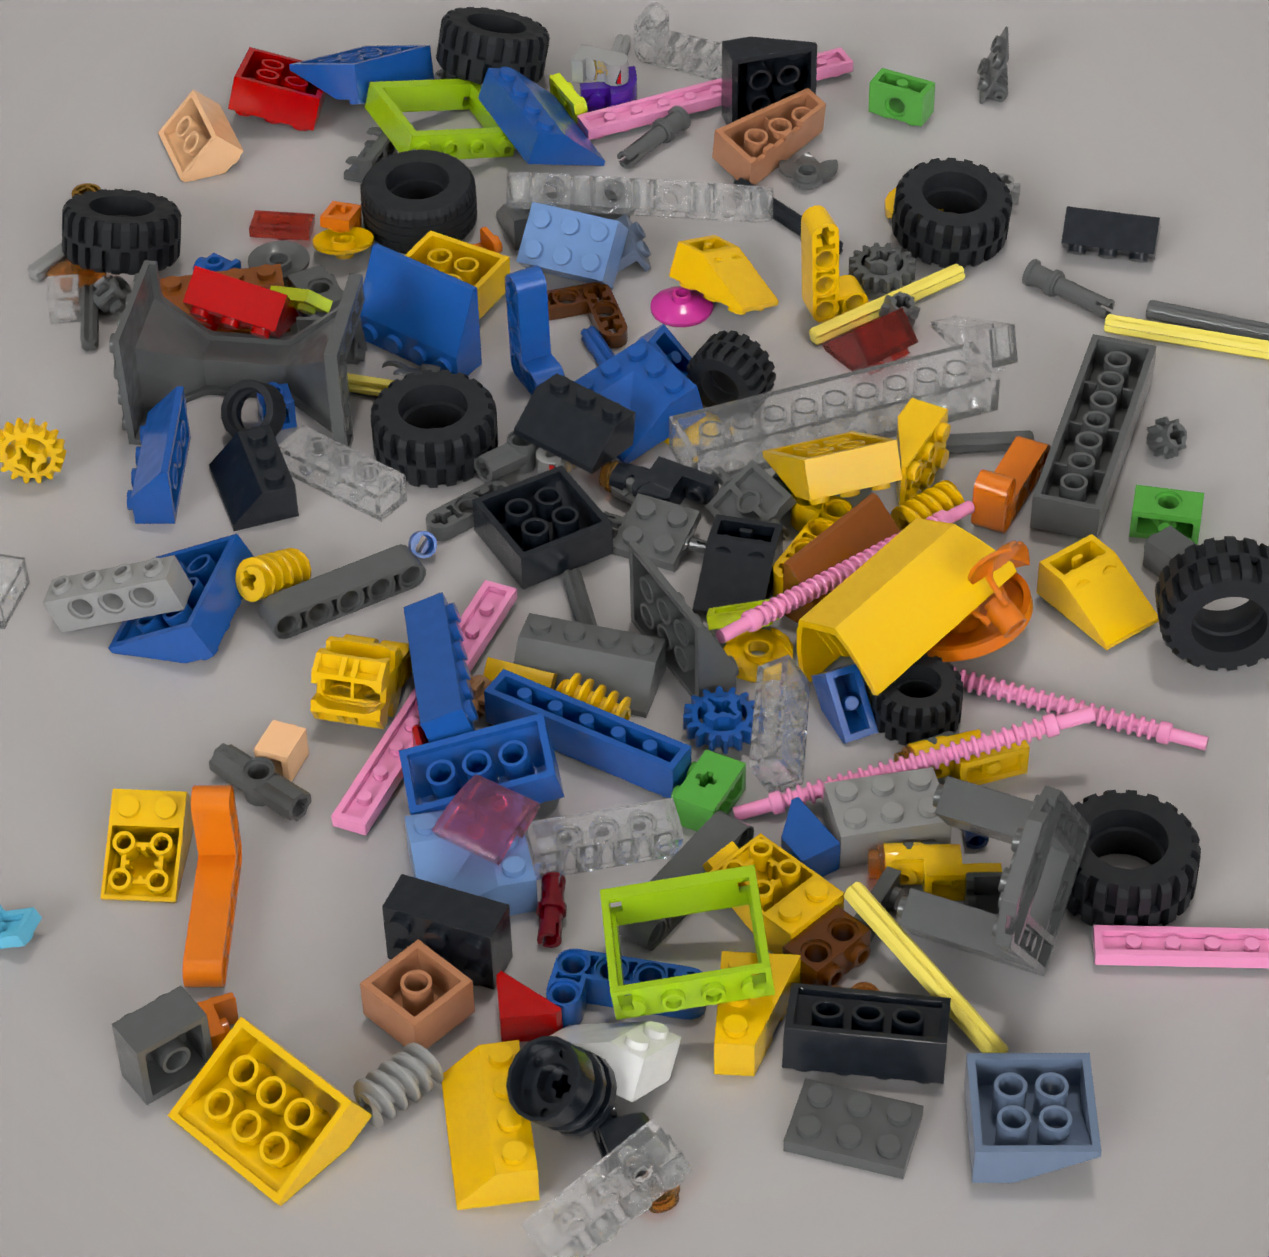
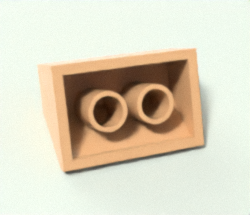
M194 89L158 132L179 178L183 182L224 174L232 165L238 162L241 154L244 152L220 104Z

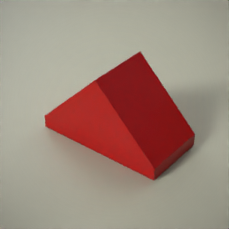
M500 971L496 975L502 1042L519 1040V1042L532 1041L541 1036H550L563 1029L562 1008L505 972Z

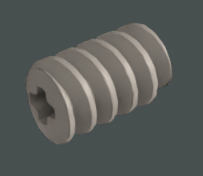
M414 1042L405 1045L403 1052L394 1053L390 1060L383 1061L379 1065L378 1070L375 1069L368 1072L366 1079L362 1078L355 1082L353 1093L356 1103L372 1114L368 1122L375 1128H381L384 1122L380 1113L388 1119L395 1118L396 1111L393 1104L400 1110L407 1109L409 1104L406 1096L413 1101H418L421 1097L419 1088L425 1092H430L433 1089L431 1078L437 1083H442L444 1080L443 1070L437 1059L426 1048Z

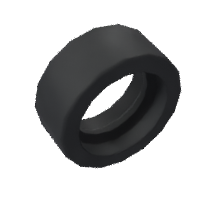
M242 380L234 384L225 394L221 405V419L225 430L231 437L239 431L247 430L241 419V410L245 400L251 394L259 393L264 397L266 403V414L259 427L270 424L276 437L282 430L286 419V404L283 395L276 387L257 380Z

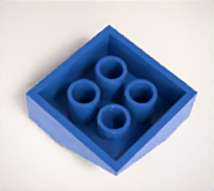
M641 338L574 381L636 412L633 445L616 457L624 463L632 462L705 414L698 387L644 338Z

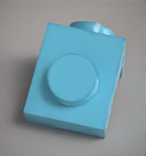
M0 905V949L22 947L32 939L33 932L42 919L34 907L5 911Z

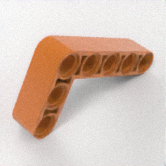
M193 785L191 813L198 850V861L183 957V984L185 988L225 987L242 866V842L234 789L232 785Z

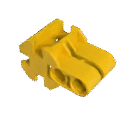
M345 634L343 638L329 636L326 640V649L320 648L316 652L311 671V683H317L316 693L311 698L310 706L313 717L315 719L385 729L388 724V716L393 717L397 712L401 688L413 673L409 643L382 640L379 643L377 638Z

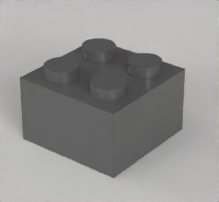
M182 986L160 995L154 1001L132 1013L124 1015L120 1020L112 1024L122 1076L146 1105L194 1079L213 1054L207 1014Z

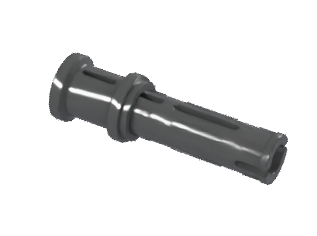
M680 106L670 108L668 115L664 118H657L652 123V127L648 132L617 154V159L624 157L619 161L620 165L630 169L661 143H670L675 138V134L679 131H685L690 127L691 120L688 113Z
M1037 259L1029 262L1022 276V283L1024 285H1034L1044 290L1045 295L1049 297L1058 295L1100 315L1104 319L1111 312L1100 306L1103 305L1113 310L1115 305L1114 300L1066 279L1063 271L1058 269L1055 271L1042 266L1041 262Z

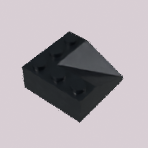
M751 36L722 41V117L726 125L806 88H809L816 94V42Z
M562 465L472 500L474 531L522 589L563 574L566 569L572 570L613 554L612 522Z

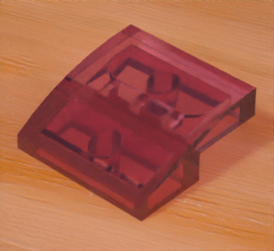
M475 774L451 800L432 831L436 836L500 865L516 835L523 838L541 805L530 798Z

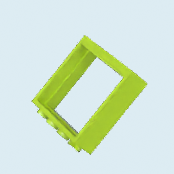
M462 79L369 82L365 109L399 153L413 149L433 150L447 153L457 159L513 157L514 145L478 99L482 87L480 84ZM470 110L484 128L416 131L402 112Z
M755 865L600 890L610 994L616 1020L775 995ZM749 881L750 885L738 887L739 882ZM621 902L622 906L611 907V903ZM749 905L758 960L757 964L625 985L618 926Z

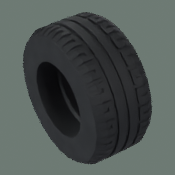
M410 150L392 154L374 164L362 179L360 192L364 228L373 233L374 240L377 243L396 252L406 254L430 230L462 241L476 224L477 197L474 175L464 163L447 153L433 150Z

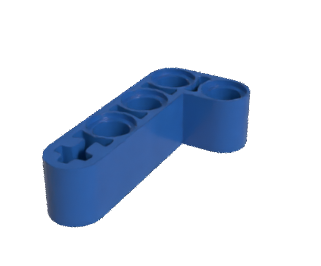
M538 265L509 273L505 276L511 366L514 374L531 396L537 386L556 373L565 376L562 366L551 354L547 283L545 275Z
M567 949L557 956L546 988V999L562 1008L563 1028L568 1025H579L583 1020L587 1004L614 1008L610 994L606 953L583 949ZM622 956L625 985L702 972L694 967ZM707 1006L654 1015L693 1020L702 1016Z

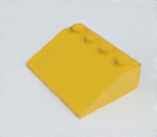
M240 1017L167 1116L275 1203L282 1206L350 1147L372 1117V1114L264 1031L243 1017Z

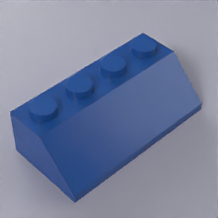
M177 386L156 404L147 414L146 425L140 426L141 447H136L135 452L137 468H132L131 471L133 490L127 491L128 510H133L135 524H175L191 440L184 386Z
M543 713L399 751L410 815L516 798L518 808L521 809L565 797L558 763Z

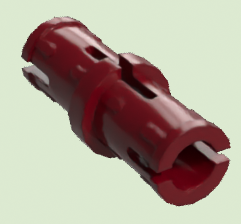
M548 872L542 876L541 899L536 906V914L539 917L537 942L539 945L543 943L545 948H555L562 942V921L567 913V905L564 902L566 878L564 875L560 877L558 872Z

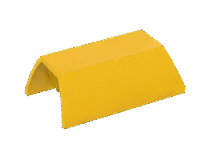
M916 518L799 619L797 627V657L799 673L803 682L809 684L812 681V675L822 673L841 655L843 657L851 656L872 694L878 696L994 593L985 577L972 585L968 581V574L977 562L996 550L956 524ZM1008 561L1001 568L993 572V579L998 587L1002 586L1017 572L1014 564Z

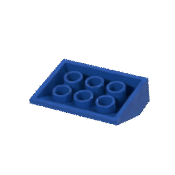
M366 45L289 64L290 71L337 100H349V104L366 103L369 82L434 79L430 45Z
M510 67L488 68L478 99L527 164L604 166L605 159L553 94Z
M378 243L374 244L364 280L365 301L360 314L366 342L416 365L441 366L440 370H450L451 374L459 372L468 376L482 364L477 287Z
M233 534L157 556L156 558H163L175 555L192 583L193 587L185 609L122 621L108 649L114 654L179 663L208 660L217 653L218 646L225 632L229 629L230 622L237 608L241 605L243 598L236 587V570L244 559L254 557L239 535Z

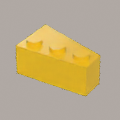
M722 951L720 969L757 964V954ZM769 953L775 995L717 1004L714 1074L755 1076L773 1040V1033L776 1027L786 1015L791 983H800L801 955Z

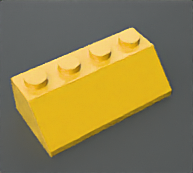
M519 1040L480 1044L443 1073L442 1091L457 1210L540 1200L538 1167L531 1121L517 1114L509 1102L506 1088L509 1067L515 1055L520 1051Z

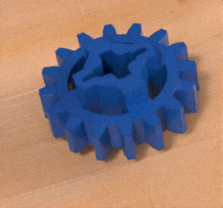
M717 686L715 693L703 689V697L692 695L691 704H685L683 729L686 730V738L688 740L695 739V746L697 748L706 744L710 751H714L717 747L721 748L724 754H727L729 747H734L736 750L741 751L742 742L752 745L754 743V736L760 735L762 712L758 709V701H749V693L747 692L737 695L735 687H732L728 692H723L722 687Z

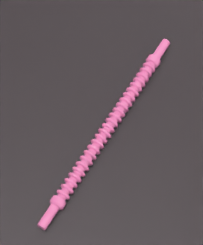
M967 500L948 511L940 510L926 519L954 523L972 514L975 511V506L971 501ZM898 534L878 542L877 545H872L870 549H865L863 552L857 553L856 556H851L849 560H844L842 563L828 568L827 571H822L820 575L817 574L813 578L807 579L806 582L799 583L798 586H793L791 590H786L783 594L780 593L776 597L770 598L769 601H764L762 605H757L754 609L751 608L743 612L740 619L716 631L718 641L725 643L746 631L755 632L762 628V626L768 625L769 622H774L777 618L783 617L784 614L797 610L799 606H804L806 602L810 603L813 599H818L821 595L827 594L828 591H833L835 587L839 586Z
M962 669L959 672L961 681H963V687L966 688L968 693L976 690L978 696L984 692L987 698L995 695L998 701L1006 698V702L1011 703L1014 700L1017 706L1025 703L1028 709L1034 705L1037 711L1045 708L1047 714L1055 711L1056 716L1092 706L1095 714L1094 722H1096L1097 727L1105 724L1106 729L1109 730L1114 726L1117 732H1120L1122 729L1126 730L1127 735L1136 732L1138 738L1144 734L1147 740H1151L1154 737L1157 743L1165 745L1173 742L1204 751L1208 745V736L1173 728V723L1161 721L1158 724L1155 718H1152L1151 721H1146L1145 716L1137 719L1135 713L1126 716L1124 710L1119 714L1115 712V708H1111L1110 711L1105 710L1104 705H1101L1100 708H1096L1095 703L1087 706L1085 705V700L1076 703L1074 697L1066 700L1065 695L1057 698L1054 692L1046 695L1044 689L1037 693L1035 687L1027 690L1024 684L1016 687L1015 682L1007 685L1005 679L996 682L995 677H991L988 680L985 674L977 677L975 671L971 672L970 675L967 674L966 669Z
M1092 706L1058 716L1050 713L1043 715L1040 721L1033 718L1031 724L1022 721V726L1017 727L1016 724H1012V729L1007 730L1005 727H1002L999 733L991 730V735L989 736L982 732L981 737L978 739L972 735L970 741H965L964 738H961L959 744L951 741L949 747L940 744V749L938 750L930 747L928 753H924L923 750H920L917 756L909 753V758L904 759L903 756H899V761L897 762L889 759L888 764L883 765L880 761L878 762V767L873 768L869 764L867 770H862L859 767L857 773H852L851 770H848L846 776L838 773L836 779L827 776V781L822 782L821 779H817V784L811 785L810 782H807L804 788L796 785V790L794 791L787 787L785 793H781L780 790L768 793L767 798L732 807L734 816L739 820H744L769 812H773L774 815L786 812V808L790 807L792 799L799 797L805 805L807 801L815 804L818 798H821L823 801L824 783L923 769L931 766L939 769V764L941 763L948 767L949 762L952 760L957 764L960 762V758H965L969 761L971 755H975L977 758L980 757L981 752L990 755L992 749L1000 752L1002 746H1006L1007 749H1010L1013 743L1021 746V741L1023 740L1031 743L1034 737L1042 740V735L1051 738L1058 736L1060 730L1095 721V714Z

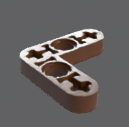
M592 282L547 291L549 321L588 314L592 326L598 330L611 349L623 347L627 343V324L608 285ZM563 301H572V303H566V304L560 303V302H563ZM600 314H612L610 316H599Z

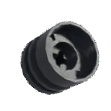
M541 1036L528 1042L515 1055L508 1070L506 1083L509 1102L517 1114L566 1136H583L595 1131L607 1120L615 1104L617 1092L615 1074L606 1059L557 1036Z

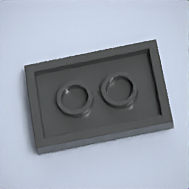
M805 1078L784 1138L783 1151L904 1179L922 1121L924 1106Z

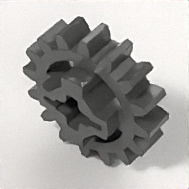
M878 242L874 243L872 247L863 245L862 251L855 250L853 257H849L848 275L854 276L859 284H862L864 291L873 289V294L877 295L880 290H883L888 294L892 290L902 288V286L911 284V280H915L916 259L911 258L910 251L902 253V246L891 248V243H887L885 247H880Z

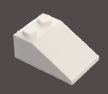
M654 1021L568 1025L550 1035L557 1036L606 1059L615 1074L617 1084L616 1095L630 1102H634L670 1080L681 1037L669 1032L667 1026Z

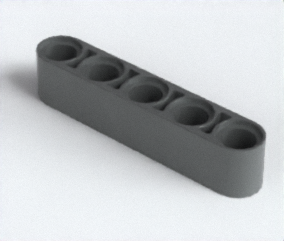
M402 544L396 545L271 594L261 602L259 614L276 637L279 639L291 638L417 587L423 582L426 576V569L409 547Z
M721 810L717 811L650 881L707 872L702 865L731 841L740 849L753 839L754 828ZM686 915L618 926L619 935L652 951Z

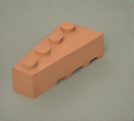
M806 88L718 128L714 132L712 158L736 180L742 177L756 185L779 167L780 160H788L823 131L826 103L809 88Z

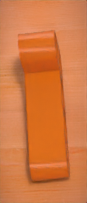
M1017 436L994 472L982 469L974 484L972 503L975 506V511L971 514V523L1003 534L1006 533L1039 480L1051 446Z

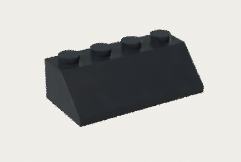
M791 983L784 1025L782 1068L795 1069L800 1072H828L841 1076H869L881 1080H909L921 1084H944L951 998Z

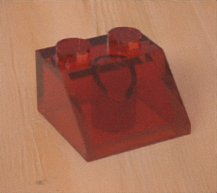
M902 307L824 344L823 347L827 353L853 373L866 368L869 374L884 367L885 363L883 360L888 357L895 361L910 354L908 347L919 341Z

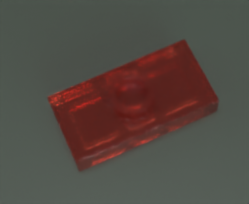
M256 210L249 226L250 237L310 241L316 223L315 214Z

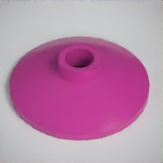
M675 286L657 293L651 301L650 308L653 317L665 325L690 327L698 325L710 317L713 311V302L703 297L704 294L697 290Z

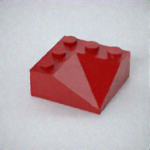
M249 47L234 76L228 109L234 110L241 116L249 117L253 115L261 117L268 123L292 125L298 131H314L327 93L290 71L289 64L301 62L302 60Z
M198 266L194 267L183 299L189 314L209 330L234 331L249 328L252 335L267 340L270 335L277 338L282 336L296 322V317L299 316L286 294Z

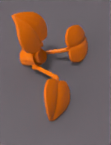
M1014 540L1001 546L977 562L968 574V581L972 585L985 577L996 595L984 607L988 611L986 616L977 610L972 611L970 615L981 620L986 627L993 623L1004 638L1018 631L1026 623L1027 619L1010 600L1003 586L998 587L993 579V572L1001 568L1008 561H1011L1015 568L1030 565L1029 550L1022 541L1017 542Z

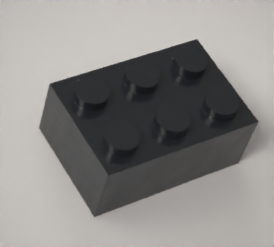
M401 874L382 906L388 959H393L415 941L420 940L470 978L474 986H483L494 990L497 986L496 975L500 971H505L513 957L509 904Z

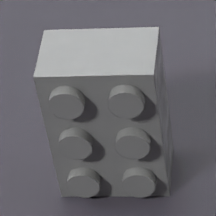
M933 767L824 783L823 817L827 829L840 842V868L882 862V855H884L883 843L916 842L934 839L938 844L951 843L952 826L947 825L935 814L936 807L933 806V797L939 785Z

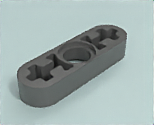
M500 480L489 481L430 511L426 516L427 532L432 533L437 541H446L473 528V512L463 513L461 510L473 508V499L509 485Z

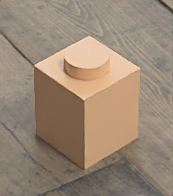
M272 720L254 748L255 758L264 757L270 759L274 763L275 772L292 782L309 755L306 728Z

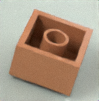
M420 940L415 941L360 983L363 1014L404 1047L408 1043L414 1042L428 1049L475 1012L473 981Z

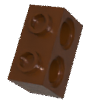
M835 905L783 946V954L801 955V984L835 987L845 974L855 966L863 965L868 959L871 952V929L838 905Z

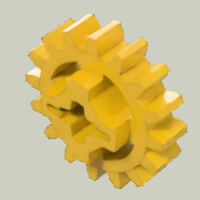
M20 417L16 419L15 425L7 421L3 430L0 429V463L2 462L0 471L6 472L10 470L12 472L11 479L14 480L18 476H22L24 483H28L30 478H34L37 483H42L43 476L51 480L54 477V473L60 472L67 452V450L63 449L65 440L57 439L59 432L57 429L47 430L48 423L45 421L40 426L35 424V419L32 417L29 423H24Z

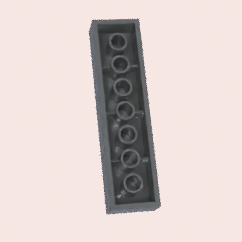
M1096 334L1092 335L1033 494L1031 528L1078 538H1085L1093 534L1098 538L1153 378L1157 346Z

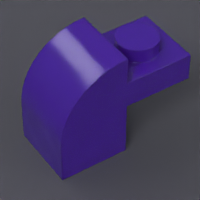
M635 66L628 67L629 80L621 86H611L605 82L580 83V97L585 99L588 112L638 100Z

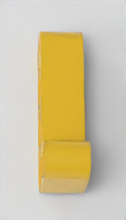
M820 205L808 208L801 218L802 299L814 320L823 323L864 305L869 300L854 276H839V229L825 207Z
M792 494L797 503L791 508V524L794 529L800 532L774 563L773 597L780 593L783 594L784 562L850 511L852 505L849 501L833 495L829 496V502L809 504V500L797 498Z

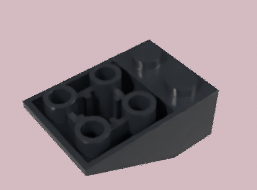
M716 514L706 544L692 611L697 614L707 615L709 608L769 599L773 587V566L783 553V524Z

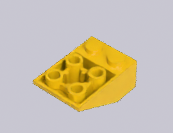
M716 235L678 241L669 277L679 281L681 287L697 290L704 294L703 297L712 302H721L728 306L730 312L739 315L778 306V299L738 246Z
M911 398L898 415L896 440L902 480L896 481L898 505H902L908 499H912L915 495L922 493L925 488H930L936 472L939 468L943 469L946 466L949 458L946 441L951 431V425L948 424V409Z
M1093 534L1039 562L1036 593L1105 650L1116 646L1159 622L1158 614L1118 555Z
M136 789L112 790L101 900L177 902L192 839L193 820L191 797L188 792Z
M761 833L711 870L717 871L755 865L768 950L774 954H783V946L835 905L844 910V892ZM749 881L738 883V887L750 885ZM749 905L732 907L753 933Z

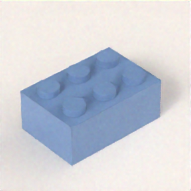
M532 202L516 262L525 268L538 265L543 273L585 283H602L613 289L629 229L616 220Z

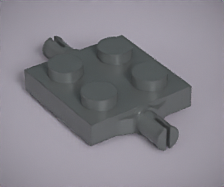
M752 459L741 471L732 476L721 466L715 469L722 477L714 470L712 471L711 475L718 477L721 487L717 495L705 508L714 517L716 514L781 524L779 522L780 519L797 501ZM783 526V534L788 538L790 531Z
M638 493L629 511L623 517L608 513L607 511L604 512L612 522V528L618 529V533L613 541L614 555L629 559V543L636 541L656 567L675 572L681 559L690 550L705 554L707 541L695 538V530L701 520L699 510Z

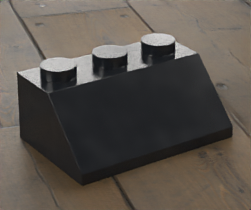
M1067 206L1061 244L1063 248H1068L1067 252L1070 254L1086 255V251L1098 252V256L1102 258L1116 259L1117 255L1129 256L1130 261L1147 263L1148 258L1155 259L1161 229L1160 217Z
M556 373L536 387L514 427V434L593 474L633 445L636 412Z
M270 424L237 432L209 464V470L233 531L299 516L295 483Z

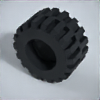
M725 330L719 331L717 334L714 333L690 359L686 367V372L688 373L686 377L698 387L702 404L709 411L717 413L718 417L723 419L726 416L730 420L747 418L775 385L773 383L776 380V373L773 372L775 366L772 361H769V354L766 350L763 351L760 348L761 345L756 340L753 342L750 340V336L744 333L742 336L737 331L732 330L729 333Z
M925 653L878 696L871 695V709L878 732L885 733V738L890 741L897 740L898 744L904 746L925 738L934 737L946 731L955 733L958 729V724L961 722L963 681H961V675L959 671H954V666L950 662L944 663L942 658L938 656L929 657Z

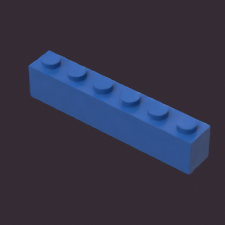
M443 592L403 607L420 724L429 742L475 731L473 721L478 720V715L472 702L475 697L468 681L471 680V675L465 662L468 660L462 643L465 639L459 625L461 617L455 603L448 604Z
M505 669L484 690L487 723L498 725L543 713L552 746L556 752L670 799L673 789L677 785L681 786L686 779L692 758L691 746Z

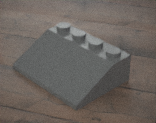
M636 541L630 542L631 622L643 635L666 639V666L690 696L703 697V689L715 693L717 686H721L723 692H728L732 687L736 688V676L739 675V669L735 659L726 654L714 634L711 635L704 626L700 616L691 610L686 604L683 595L680 592L677 593Z

